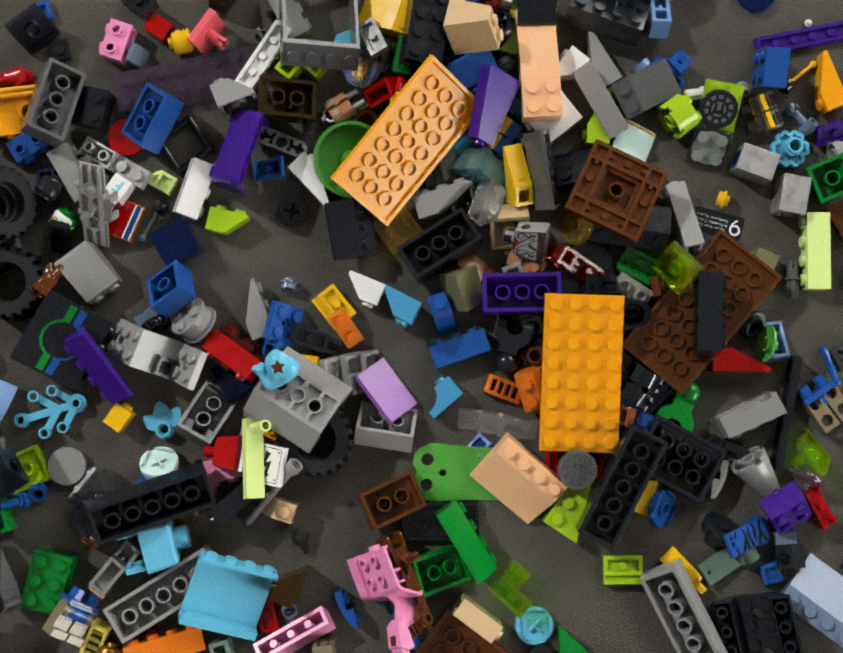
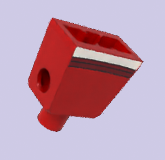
M242 435L217 437L215 446H204L203 457L213 458L212 465L217 468L243 475Z

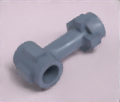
M792 102L785 108V115L788 118L793 116L801 124L798 129L804 136L812 134L818 126L817 121L812 117L806 119L798 111L800 106Z

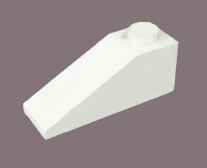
M304 151L288 168L324 206L325 203H329L326 189L315 174L313 155L311 153L307 155Z

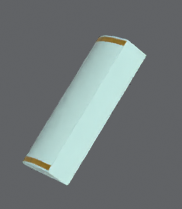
M624 118L628 129L615 136L611 146L646 162L656 134Z

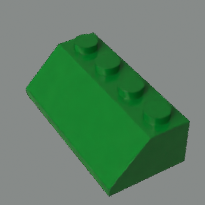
M455 499L437 510L436 517L479 585L497 570L495 563L498 561L493 552L488 553L485 546L488 544L482 535L478 536L475 532L477 526L472 518L468 520L464 514L467 510L463 503H458Z

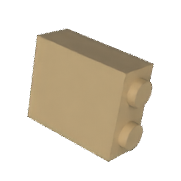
M464 592L452 606V613L456 618L491 644L494 640L498 641L502 636L503 626L501 621Z

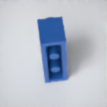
M478 326L468 329V333L461 335L460 332L450 335V340L443 342L442 339L433 341L431 342L432 346L429 347L436 369L491 350L484 328L479 329Z

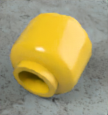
M183 28L171 31V38H167L169 49H174L177 55L192 53L194 47L187 40L191 33L190 30Z

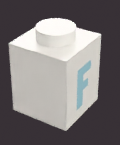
M117 173L114 174L106 186L108 194H112L114 191L118 192V199L112 202V204L116 205L119 203L122 206L136 188L130 181Z

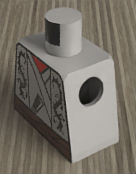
M519 222L515 232L505 231L504 241L514 243L513 253L515 255L543 264L548 252L550 223Z

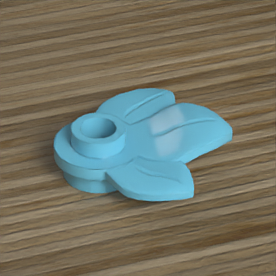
M158 401L154 407L153 415L143 417L144 425L148 430L154 431L159 438L168 439L174 434V427H176L177 422L182 416L180 407H175L170 410L166 404ZM163 426L168 427L167 433L162 431Z

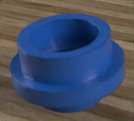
M36 483L29 489V496L34 502H43L49 495L48 487L42 483ZM36 490H41L42 494H38Z

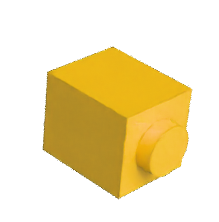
M117 402L102 422L118 433L124 432L137 413L133 411L134 407L129 403Z

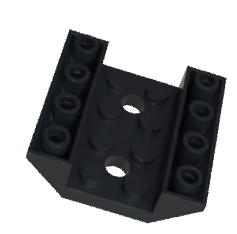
M775 591L742 594L711 603L718 634L728 653H763V648H769L773 653H804L790 595ZM760 609L764 613V617H756L754 610Z

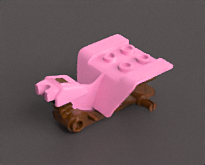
M397 530L390 533L389 537L383 536L376 540L377 544L368 548L369 552L346 561L362 600L392 601L394 604L395 619L391 620L387 626L389 650L392 653H410L409 650L415 647L414 637L421 634L420 630L431 626L433 616L430 613L412 565L415 560L419 559L420 555H418V552H407V545L403 534Z

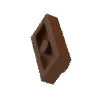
M659 276L650 277L654 297H662L664 295L663 292L667 291L665 281L661 280Z

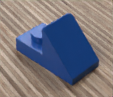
M284 156L253 162L254 180L256 182L271 179L285 180Z

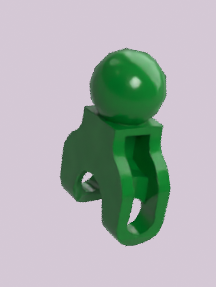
M693 382L682 395L676 392V397L673 396L670 402L661 404L656 408L653 414L655 416L654 419L657 415L667 420L675 419L679 426L692 432L695 426L691 413L694 408L692 404L700 398L699 386Z

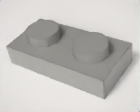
M373 16L359 24V32L373 59L390 50Z

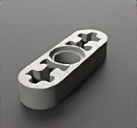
M262 126L257 140L260 144L298 158L303 152L297 154L296 150L290 147L291 141H293L292 145L299 148L302 145V149L308 154V147L305 142L269 127ZM267 131V135L273 138V144H270L272 141L268 138L262 140L260 134H264ZM279 138L287 140L285 147L280 148L277 146L276 143Z

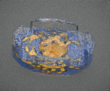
M360 49L357 71L343 70L347 82L356 88L370 86L379 75V60L377 57L373 59L368 50Z

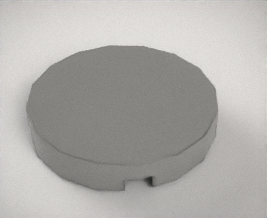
M62 447L56 450L48 461L50 477L61 485H73L79 482L87 472V459L77 448Z

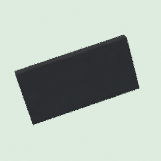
M426 501L427 506L402 517L404 540L451 541L436 517V511L452 501ZM457 501L458 503L462 502L467 512L464 514L468 520L472 518L477 526L475 532L479 536V501Z

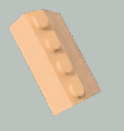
M509 432L500 439L469 474L527 524L550 507L568 488L563 484L555 471Z

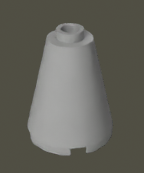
M759 446L748 448L743 451L741 458L738 460L735 458L732 461L730 467L733 473L762 498L772 494L773 489L781 488L765 448L762 447L761 449Z

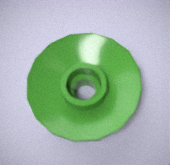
M771 325L765 326L757 338L755 353L757 360L761 363L767 362L773 355V352L778 349L776 329Z

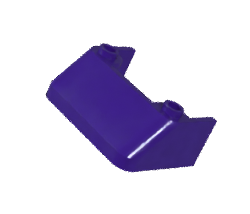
M236 109L235 112L232 111L230 114V126L216 165L211 167L209 176L212 177V182L217 187L246 196L247 192L241 187L262 126L270 128L271 125L263 113Z

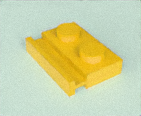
M333 283L311 300L328 322L327 318L341 308L345 309L350 318L357 314Z

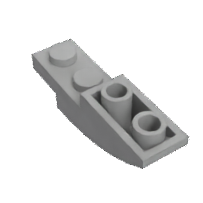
M87 136L78 151L82 155L86 153L89 156L91 155L95 163L104 166L105 169L114 174H119L142 190L145 189L153 176L150 171Z

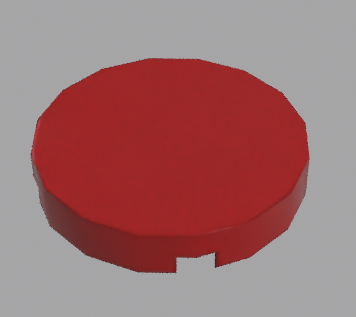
M124 118L111 126L108 133V141L110 147L115 152L124 157H132L138 155L143 148L121 133L128 120Z

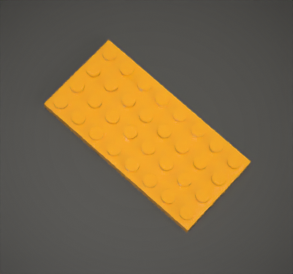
M430 54L330 178L384 225L388 226L469 127L475 96L434 55Z
M544 293L539 451L569 452L571 450H582L584 452L614 453L619 441L625 296Z

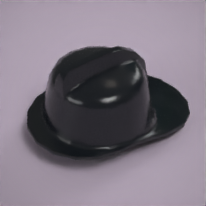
M636 298L624 300L623 331L642 326L650 320L652 315L651 308L646 302Z

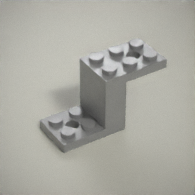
M122 318L117 323L114 337L107 347L108 355L130 367L148 373L152 369L157 354L176 360L177 362L170 380L193 391L208 356V353L184 342L142 328Z

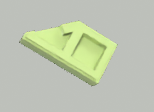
M163 170L152 173L153 176L148 184L171 196L180 180Z

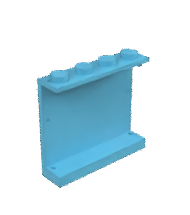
M201 551L178 613V624L255 641L257 637L256 626L273 580L278 581L277 569L270 565H257L250 560H237V558L230 555L226 557L221 556L214 551Z

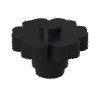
M714 511L707 513L701 522L704 542L711 548H716L720 545L727 548L723 535L738 528L732 524L730 518L724 514L718 515Z

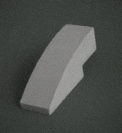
M134 537L126 539L88 585L104 597L125 574L127 564L135 562L142 554L139 541Z

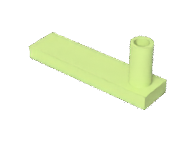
M242 419L243 499L265 498L263 432L271 429V423L268 420Z

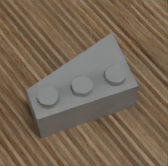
M764 391L713 418L723 437L734 440L741 437L743 432L752 431L758 428L759 425L786 414L787 411L777 392Z

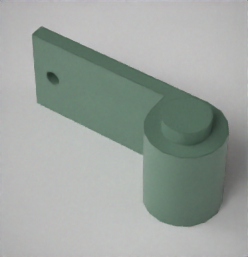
M724 547L697 565L709 586H712L739 566L755 562L760 558V554L754 547L735 558H731L728 549Z

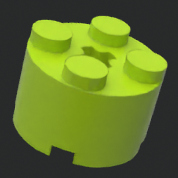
M676 94L656 108V111H660L657 116L667 132L672 131L675 133L673 137L677 139L696 127L699 121L702 120L701 114L694 109L692 99L687 94L683 96Z

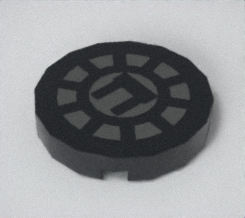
M716 89L701 98L698 112L702 116V121L707 126L723 128L735 120L738 113V103L730 92Z

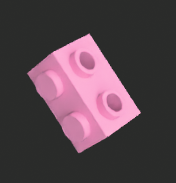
M111 18L110 23L105 27L104 40L99 44V55L105 60L126 66V57L138 31L131 24Z

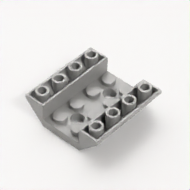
M287 347L282 352L300 363V370L297 376L287 383V387L283 390L278 388L273 390L265 389L260 380L253 389L243 411L258 421L268 420L273 431L309 454L319 440L320 434L339 406L345 402L353 388L292 348ZM318 402L321 407L318 411L313 412L309 409L310 403Z

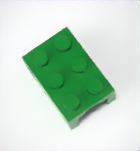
M45 546L35 548L22 595L23 603L20 607L51 614L57 603L61 600L60 597L63 592L69 594L79 554Z

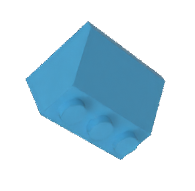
M385 285L384 289L393 317L396 319V324L404 328L407 326L412 327L422 307V303Z

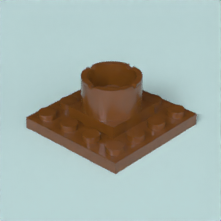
M596 139L564 206V210L636 244L668 172Z

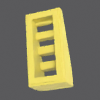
M96 617L89 628L79 653H92L86 650V648L97 653L98 648L106 644L113 627L110 622Z

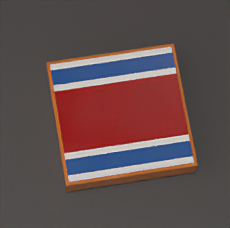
M126 200L123 206L119 203L116 205L111 204L112 212L119 210V217L112 222H108L109 234L132 243L146 208Z

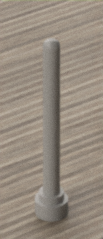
M290 458L285 464L282 487L291 476L298 475L303 469V465L298 459ZM272 486L265 495V498L258 503L245 519L246 525L249 526L254 522L281 487Z

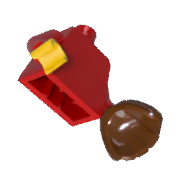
M402 74L385 77L365 90L364 93L369 105L355 116L354 121L362 122L372 127L380 117L377 108L390 104L408 82L405 76Z

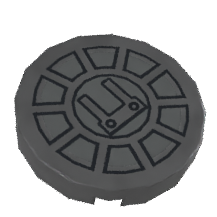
M571 450L560 458L557 465V474L565 486L574 490H580L589 487L594 482L597 475V465L589 453L582 450Z

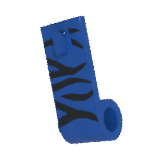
M763 515L747 518L744 520L745 525L723 535L731 558H735L756 546H763L769 543L768 540L771 539Z

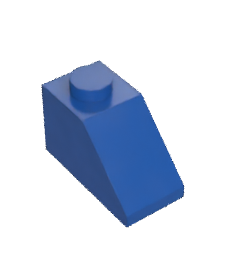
M445 291L427 297L426 300L438 334L441 335L457 329Z

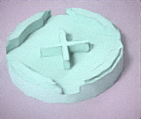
M158 446L154 447V450H148L140 458L139 466L142 475L147 479H152L178 470L179 459L172 448Z

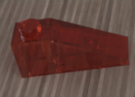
M554 242L545 258L558 268L585 283L586 275L606 276L607 274L605 270L566 244Z

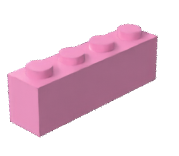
M320 606L259 640L253 646L256 653H293L336 629L329 611Z

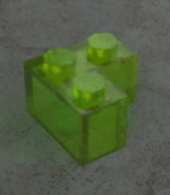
M514 558L490 585L489 590L520 618L533 604L531 599L519 589L531 574Z

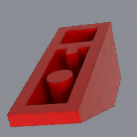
M726 347L708 364V371L771 372V368L733 348Z

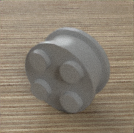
M196 298L172 315V331L177 335H183L184 340L189 344L197 343L206 335L210 336L213 332L212 327L216 320V311L212 307H206L202 299Z

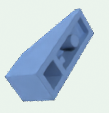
M647 0V5H650L647 14L648 38L667 39L672 23L670 1Z

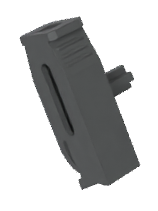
M2 549L0 617L14 612L23 603L17 582Z

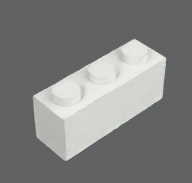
M195 157L191 158L172 212L192 220H197L198 217L201 218L204 212L203 202L208 199L211 192L209 186L212 182V177L209 174L213 164Z

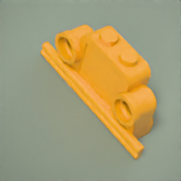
M36 84L0 88V138L11 140L22 133L20 128Z

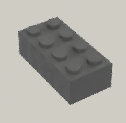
M49 57L42 66L20 132L56 148L61 145L68 132L87 74Z

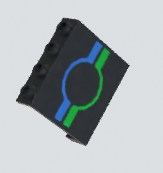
M51 289L41 302L9 358L75 390L77 386L81 387L86 379L83 376L86 370L81 371L75 363L77 358L74 354L70 356L63 347L66 345L64 339L84 326L101 350H103L105 346L102 343L106 336H111L115 327L112 326V320L103 318L60 295L56 290Z

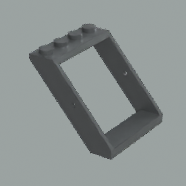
M278 0L281 65L357 71L360 54L358 0H349L351 43L287 38L286 0Z

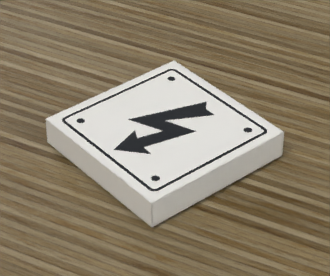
M264 443V479L266 485L282 488L289 448Z

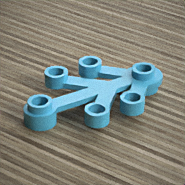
M49 385L46 388L47 395L57 396L66 402L59 405L42 396L39 391H30L27 395L30 402H38L47 407V409L31 414L18 413L14 417V424L18 428H26L31 424V421L50 416L45 426L38 431V436L41 439H48L52 435V429L60 414L69 410L64 421L57 424V431L59 433H67L70 430V424L76 413L84 411L87 407L86 398L82 394L69 395L60 390L57 385ZM52 387L55 388L54 394H51L50 389ZM33 393L37 394V398L35 400L32 399ZM75 400L79 401L78 407L74 406ZM20 417L24 419L22 424L19 423ZM62 424L66 425L65 431L61 430ZM43 430L48 432L46 437L42 434Z

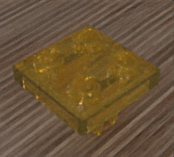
M405 205L388 226L384 225L380 220L373 223V228L393 256L398 254L396 247L423 231Z

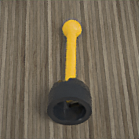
M811 61L809 66L792 79L787 78L786 88L779 89V91L784 95L790 93L795 86L794 81L811 68H815L817 62Z

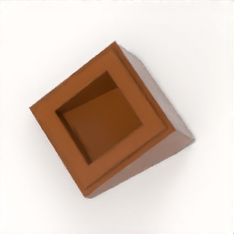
M620 405L619 425L626 427L628 423L634 425L637 409Z

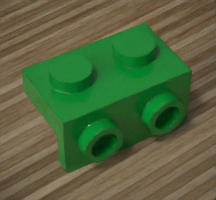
M627 246L619 258L616 268H618L620 273L623 271L627 275L634 277L639 283L650 286V277L656 275L663 261L639 248Z

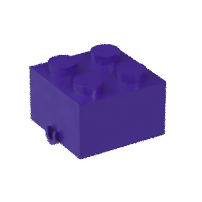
M793 481L780 489H773L772 494L758 501L766 518L778 535L782 532L790 531L794 525L807 521L813 515L806 498Z

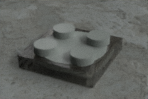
M699 124L696 125L684 161L722 171L734 134Z

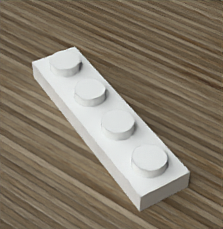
M276 19L234 81L252 89H255L258 85L259 75L266 73L280 52L279 20ZM287 26V38H289L293 30Z

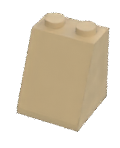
M449 0L443 27L454 54L460 55L499 50L500 43L503 41V31L499 29L497 14H494L492 7L464 0Z

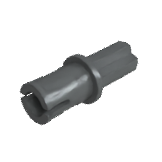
M792 260L786 261V278L784 280L786 281L787 298L789 299L799 297L798 281H800V277H798L799 261L794 260V262Z

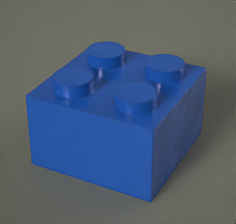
M767 46L757 49L753 55L754 72L751 73L750 77L752 88L772 90L786 88L791 48Z
M176 260L147 280L151 309L167 319L196 299L191 271Z

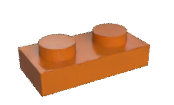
M341 308L327 318L348 349L364 339L344 308Z

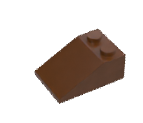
M411 470L356 495L371 531L380 529L427 506Z

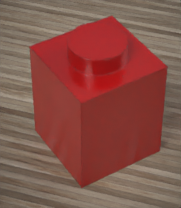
M155 12L146 19L145 26L143 27L149 35L166 46L168 45L167 38H171V31L176 30L173 24Z

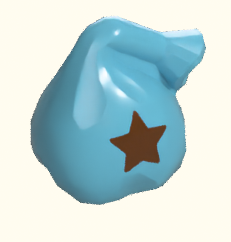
M274 349L265 357V363L260 362L258 365H254L251 371L259 376L265 389L273 390L292 381L299 373L300 363L282 351Z

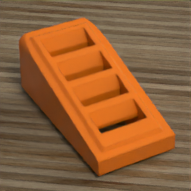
M489 373L483 392L518 405L521 400L519 391H517L515 399L511 398L515 387L517 388L516 383ZM493 380H497L494 391L490 390ZM502 382L504 383L500 394L497 393V391L499 389L500 383ZM510 385L511 388L508 396H505L504 394L507 389V386Z

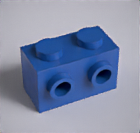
M24 133L5 143L17 163L22 166L33 164L38 157L47 155L46 153L54 148V146Z

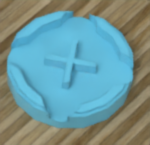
M537 605L526 606L520 610L514 624L519 638L529 645H539L546 642L553 633L554 627L552 617L548 611Z

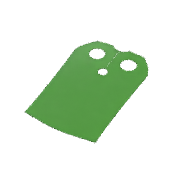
M429 443L419 448L414 453L413 466L416 468V475L414 477L424 499L428 501H453L455 499L498 500L469 475L492 448ZM429 453L433 456L434 461L432 464L425 465L422 463L421 458L424 454ZM444 469L446 470V475L441 476L438 472ZM430 479L433 483L432 488L427 491L423 490L420 485L422 480Z

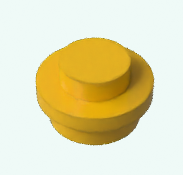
M726 190L725 192L720 191L715 205L719 206V209H722L723 206L727 207L731 196L727 195L728 191Z

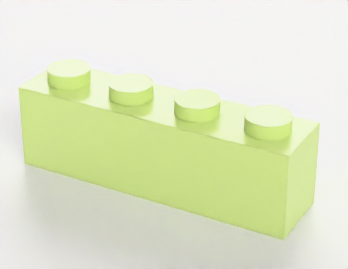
M806 212V215L798 220V227L801 229V236L798 241L801 248V255L799 256V266L801 267L799 284L801 290L831 289L830 212Z

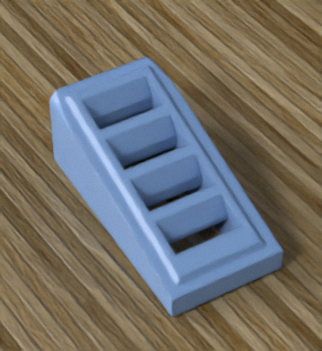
M782 321L766 322L765 326L771 325L777 328V341L780 346H778L775 352H781L780 354L773 352L768 363L786 361L790 357V352Z

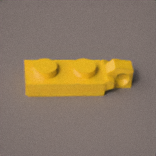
M671 545L658 559L664 564L680 558L695 589L702 595L707 589L700 582L703 579L700 573Z

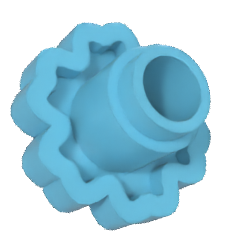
M783 130L774 136V142L769 145L770 152L781 155L777 164L781 168L788 166L796 168L805 162V156L810 153L809 142L804 141V134L799 133L797 130H793L790 133L787 130Z

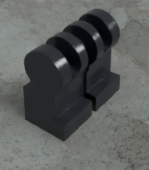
M633 362L625 376L631 382L623 379L620 397L648 412L650 408L643 401L647 399L653 403L655 399L650 397L649 393H643L641 389L644 386L648 389L647 391L659 394L660 391L654 388L653 385L658 383L664 386L665 381L642 365Z

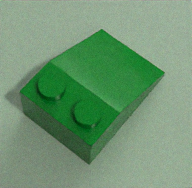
M454 544L421 552L418 554L420 555L419 559L412 563L424 597L472 579L468 567Z

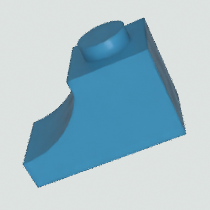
M442 375L434 382L436 385L433 388L436 391V402L429 412L433 418L438 416L463 394L449 376L444 378Z

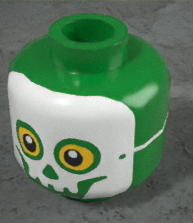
M65 207V209L57 208L49 222L53 219L70 224V231L72 233L78 224V218L75 215L76 212L69 207Z

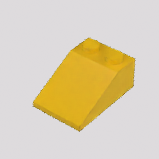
M364 0L359 15V24L373 16L382 34L398 39L399 34L403 35L408 0Z

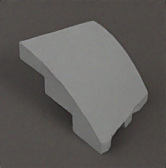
M364 350L320 360V367L352 387L353 390L350 395L363 393L364 391L355 380V377L374 364L375 356L378 355L379 350Z

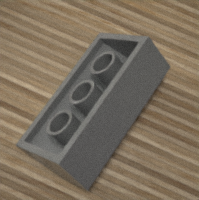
M549 129L524 133V138H521V145L526 150L527 157L525 159L533 185L534 204L531 205L535 206V211L554 210L560 206V199L556 186Z

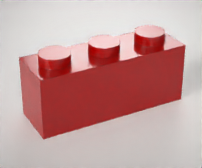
M215 328L201 346L206 350L205 353H208L207 357L213 361L217 358L221 361L219 364L228 372L230 369L235 371L236 374L234 376L243 383L245 380L252 383L257 375L251 369L262 361Z

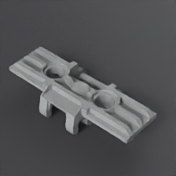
M79 160L77 162L79 180L75 184L76 188H78L80 206L78 214L81 215L80 220L83 223L84 241L86 240L109 248L108 222H112L119 217V210L112 212L111 206L112 202L118 199V192L114 191L112 194H108L104 166ZM92 218L98 221L99 226L93 224Z

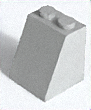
M86 240L54 263L55 266L58 264L63 265L64 269L61 273L87 303L97 304L105 298L104 295L119 289V284L123 282L99 247Z

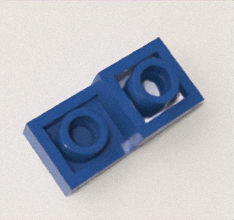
M343 588L336 589L334 594L341 613L354 629L358 628L359 622H361L360 611L356 610L355 605L347 607V604H350L348 593H344Z

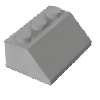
M219 78L209 85L218 108L228 121L231 112H235L236 109L257 110L258 96L254 89L229 78Z
M361 401L355 428L354 444L411 453L418 409H409L391 424H388L372 402Z

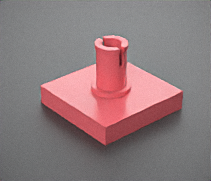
M211 8L207 10L187 38L197 52L204 57L213 45L224 50L226 47L223 44L228 46L229 43L227 38L221 36L226 29V25Z

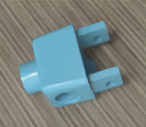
M173 520L117 539L118 541L137 536L142 551L143 560L127 564L125 569L127 576L144 571L151 574L176 566L180 561L181 549L189 548L192 545L187 524L175 527Z

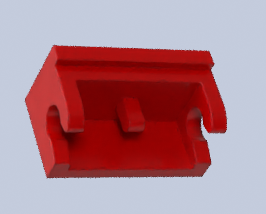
M815 484L801 493L808 502L813 514L811 518L816 527L826 530L829 528L828 524H836L837 520L822 496L819 486Z

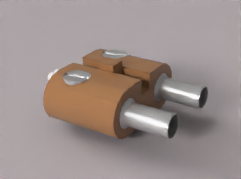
M356 88L345 95L341 92L323 103L325 110L321 119L323 122H335V124L347 121L356 116V110L365 106L366 102L364 99L353 105L349 102L350 99L359 94ZM326 112H328L332 120L325 118Z

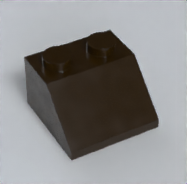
M307 565L283 574L278 581L275 580L269 590V593L272 594L269 600L292 609L312 566Z

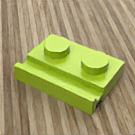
M602 555L604 585L642 584L640 581L643 575L642 555Z

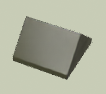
M476 265L439 274L443 291L446 293L452 311L467 312L482 304V284Z

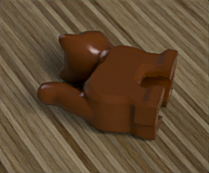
M49 262L43 269L42 275L27 289L38 299L45 298L56 285L58 279L63 276L61 273L64 269L63 265L58 264L56 267H53V264Z

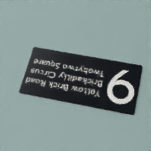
M701 206L696 207L695 214L701 231L715 235L722 229L736 241L740 240L745 221L744 218Z

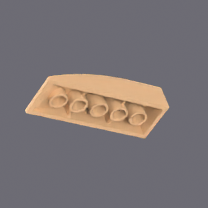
M515 9L519 81L521 82L519 86L521 122L560 121L563 112L556 25L517 26V10Z

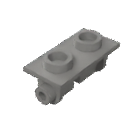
M623 271L616 277V280H618V289L616 291L625 297L636 298L648 303L653 296L652 290Z

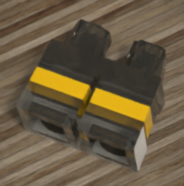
M772 90L750 98L745 104L740 106L738 112L740 117L749 115L751 119L750 122L744 124L746 134L756 133L758 135L765 131L778 129L784 124L778 108L775 109L777 104Z

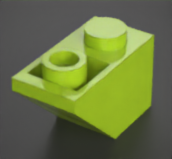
M222 205L210 206L205 229L209 232L229 235L250 222V217L243 210L235 209V212L227 210L228 207Z

